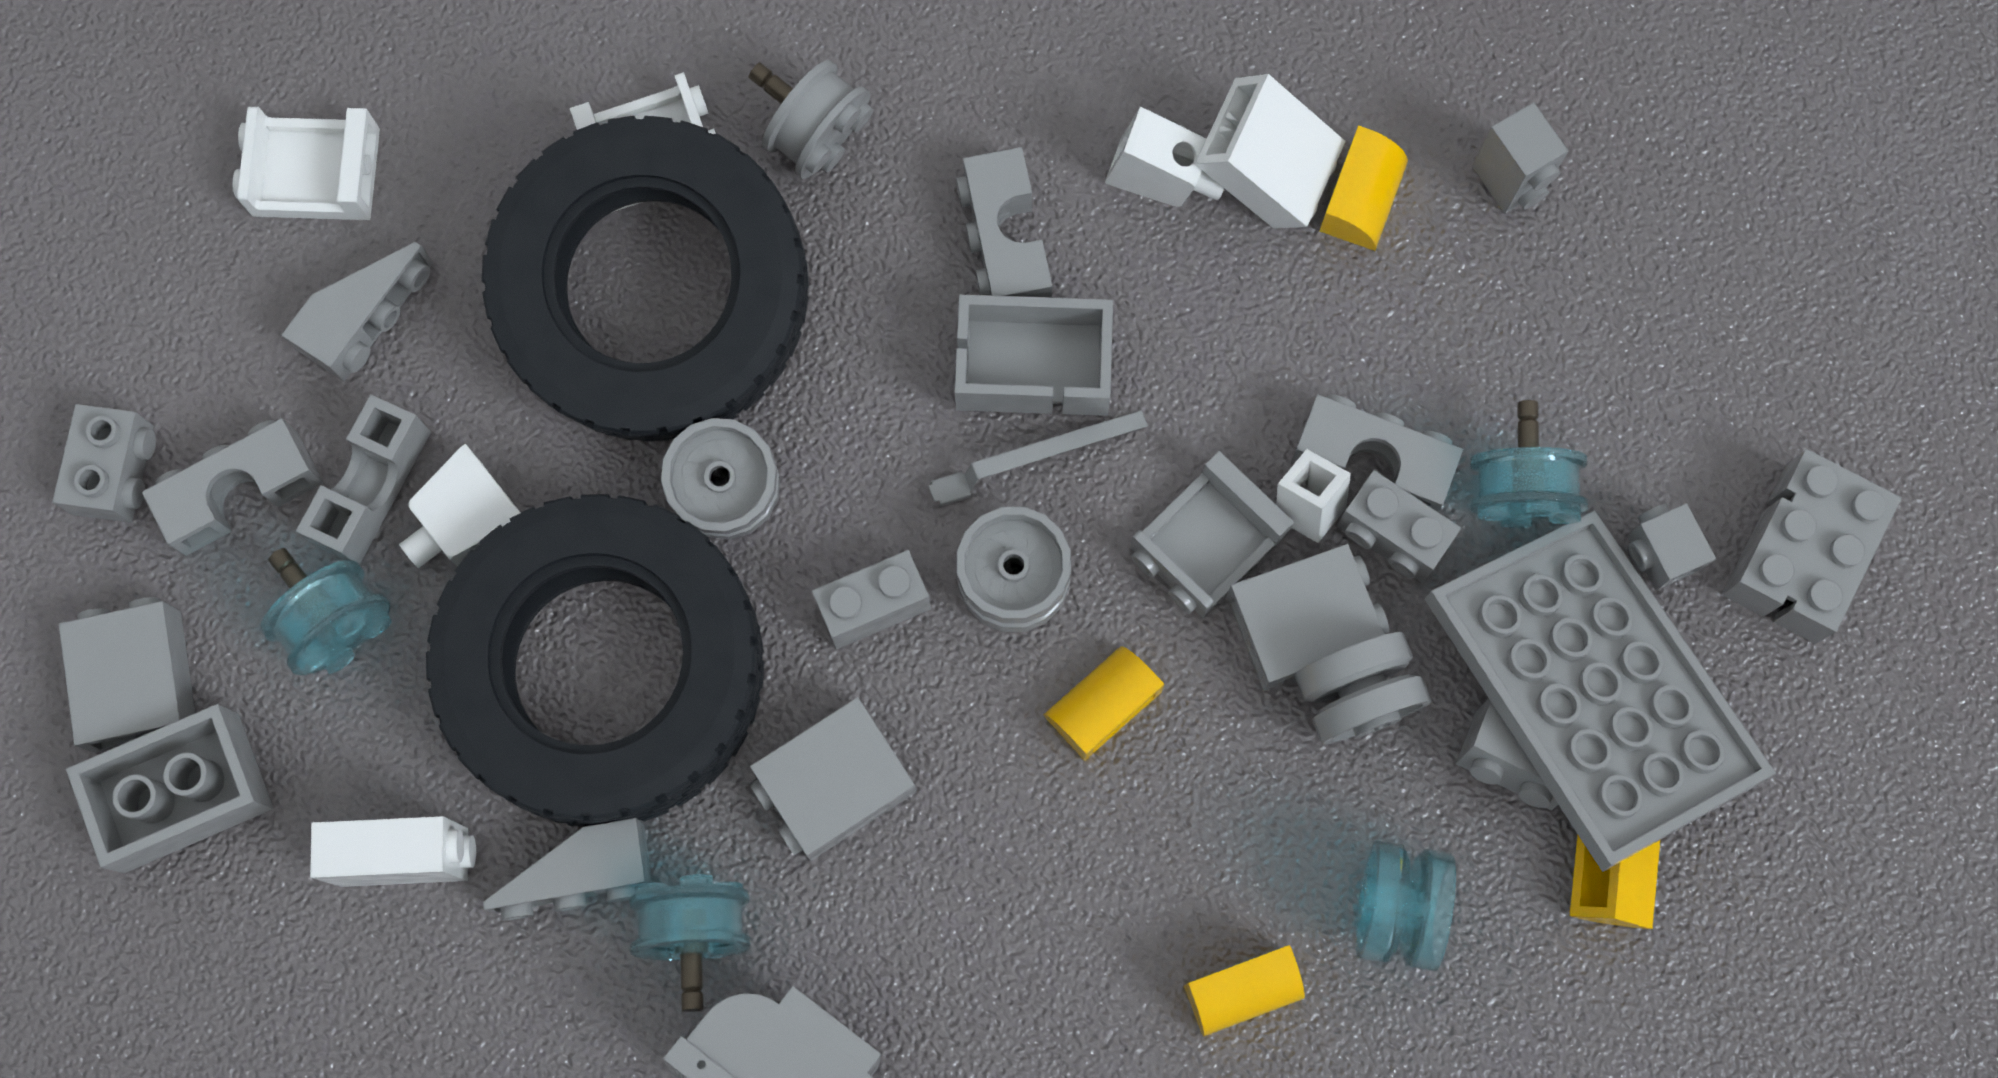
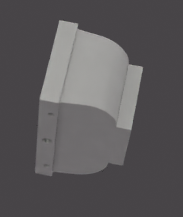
M792 986L780 1003L766 996L752 993L737 994L720 1001L704 1016L687 1039L680 1036L663 1060L675 1078H873L872 1075L879 1067L881 1053Z

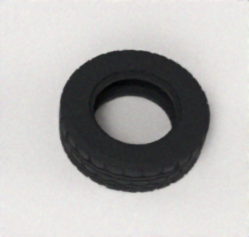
M645 115L644 119H636L635 116L608 119L606 124L600 125L596 122L573 131L574 135L567 139L563 136L541 151L543 155L537 160L533 158L516 176L518 181L514 184L513 188L508 187L496 209L499 213L496 220H491L485 241V246L488 248L487 255H483L481 282L485 284V291L482 292L487 319L491 320L492 323L490 329L501 353L505 354L507 358L506 362L520 380L550 407L586 427L609 436L632 441L641 440L643 442L669 441V439L676 438L692 424L711 418L735 419L737 417L736 414L740 413L743 409L747 411L765 395L763 392L769 386L772 387L787 367L785 363L789 357L793 356L802 334L800 330L806 318L809 299L807 296L809 279L805 250L795 220L777 187L767 176L766 172L748 154L740 151L737 145L717 133H708L707 128L683 120L679 123L673 122V119L668 117ZM647 201L669 202L681 205L695 211L710 221L722 234L726 243L731 264V285L723 313L712 330L699 343L673 358L651 363H633L603 355L593 349L582 336L569 307L567 294L568 273L578 245L598 221L624 206Z
M609 494L581 495L580 499H573L569 496L544 502V506L537 509L533 506L509 518L510 522L503 527L501 525L497 526L479 541L481 545L475 551H469L454 570L457 574L453 580H448L437 603L439 607L437 615L432 617L427 642L430 644V651L426 652V680L431 681V688L428 689L434 716L440 720V730L451 750L456 751L458 759L476 779L509 802L534 815L556 823H566L569 826L587 827L633 818L645 822L666 814L675 805L680 807L701 793V788L707 783L710 785L728 766L726 762L730 760L731 756H736L749 734L747 732L750 724H753L761 699L759 696L760 689L763 688L764 660L762 658L764 649L756 613L742 582L718 547L711 543L706 535L690 522L680 520L679 515L656 504L648 506L644 500L620 495L617 499L610 498ZM592 582H623L641 587L653 593L672 609L680 628L683 648L680 675L676 687L664 708L654 719L637 732L620 740L605 744H570L553 739L540 732L527 715L521 703L516 683V660L519 646L534 617L544 606L560 594L577 586Z

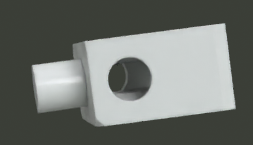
M1142 107L1138 109L1120 139L1105 183L1175 207H1181L1192 191L1215 200H1219L1224 191V188L1195 165L1206 138Z
M464 444L410 499L408 507L423 526L401 542L399 546L418 569L441 551L458 566L470 550L475 551L481 545L479 543L481 539L497 526L501 525L503 527L509 523V518L521 512L476 455Z

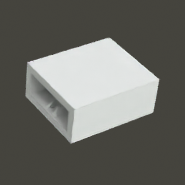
M1269 74L1234 79L1195 165L1273 229L1307 227L1317 211L1320 197L1330 176L1336 169L1337 160L1346 141Z
M443 816L313 822L311 824L310 878L340 887L468 881V868H473L476 862L474 836H468L467 827Z

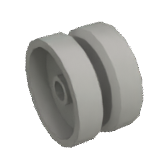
M711 418L690 425L673 439L663 458L661 483L667 502L683 521L690 522L708 538L731 540L752 533L769 519L779 500L780 475L770 447L754 429L736 420ZM723 470L728 471L730 479L727 484L715 486L711 482L714 475L721 477Z
M1000 507L981 515L965 531L957 550L958 590L967 610L983 625L1001 632H1027L1046 624L1061 609L1070 586L1071 550L1062 530L1045 514L1026 507ZM1011 564L1021 566L1019 574L1012 575L1007 573L1011 568Z
M1403 632L1384 634L1346 647L1307 665L1294 675L1305 701L1319 703L1339 697L1338 700L1321 708L1312 719L1322 745L1376 732L1399 722L1403 717L1426 707L1432 702L1421 676L1407 674L1386 680V678L1405 669L1413 658Z

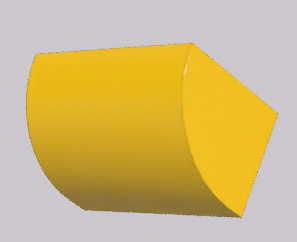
M1358 125L1320 227V232L1376 251L1408 163L1405 152L1395 142L1378 132Z
M1120 646L1046 711L1043 716L1077 754L1086 761L1159 696L1165 684L1138 656L1126 647Z
M1577 834L1569 916L1609 925L1653 929L1660 840L1602 872Z
M1290 945L1184 985L1203 1037L1305 998L1302 978Z

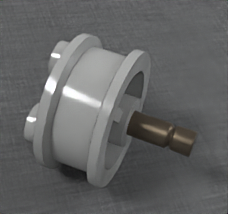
M825 60L816 65L794 88L777 75H773L770 69L759 62L751 70L748 78L760 88L763 87L766 93L781 104L764 133L762 147L770 153L778 150L796 164L795 173L802 179L812 176L821 168L826 172L831 171L845 152L841 144L852 131L855 133L860 131L873 114L874 109L868 105L871 95L870 91L863 86L855 89L837 75L838 67L831 60Z

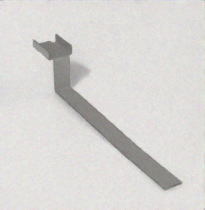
M1142 410L973 462L964 475L962 472L935 479L929 483L932 485L928 487L934 502L939 501L940 505L938 507H943L970 498V491L981 478L1148 427Z

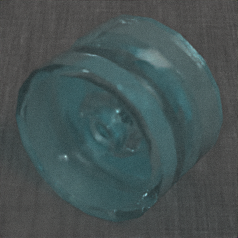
M1378 840L1373 843L1367 859L1358 899L1356 924V954L1358 959L1387 963L1395 955L1400 943V953L1406 967L1432 972L1438 970L1448 943L1455 901L1456 865L1452 853L1424 849L1416 856L1410 870V858L1404 845Z

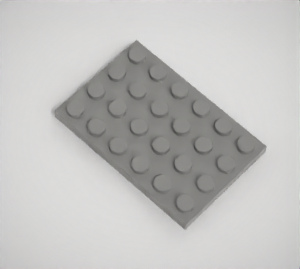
M1596 511L1432 590L1424 599L1602 872L1756 787L1776 774Z

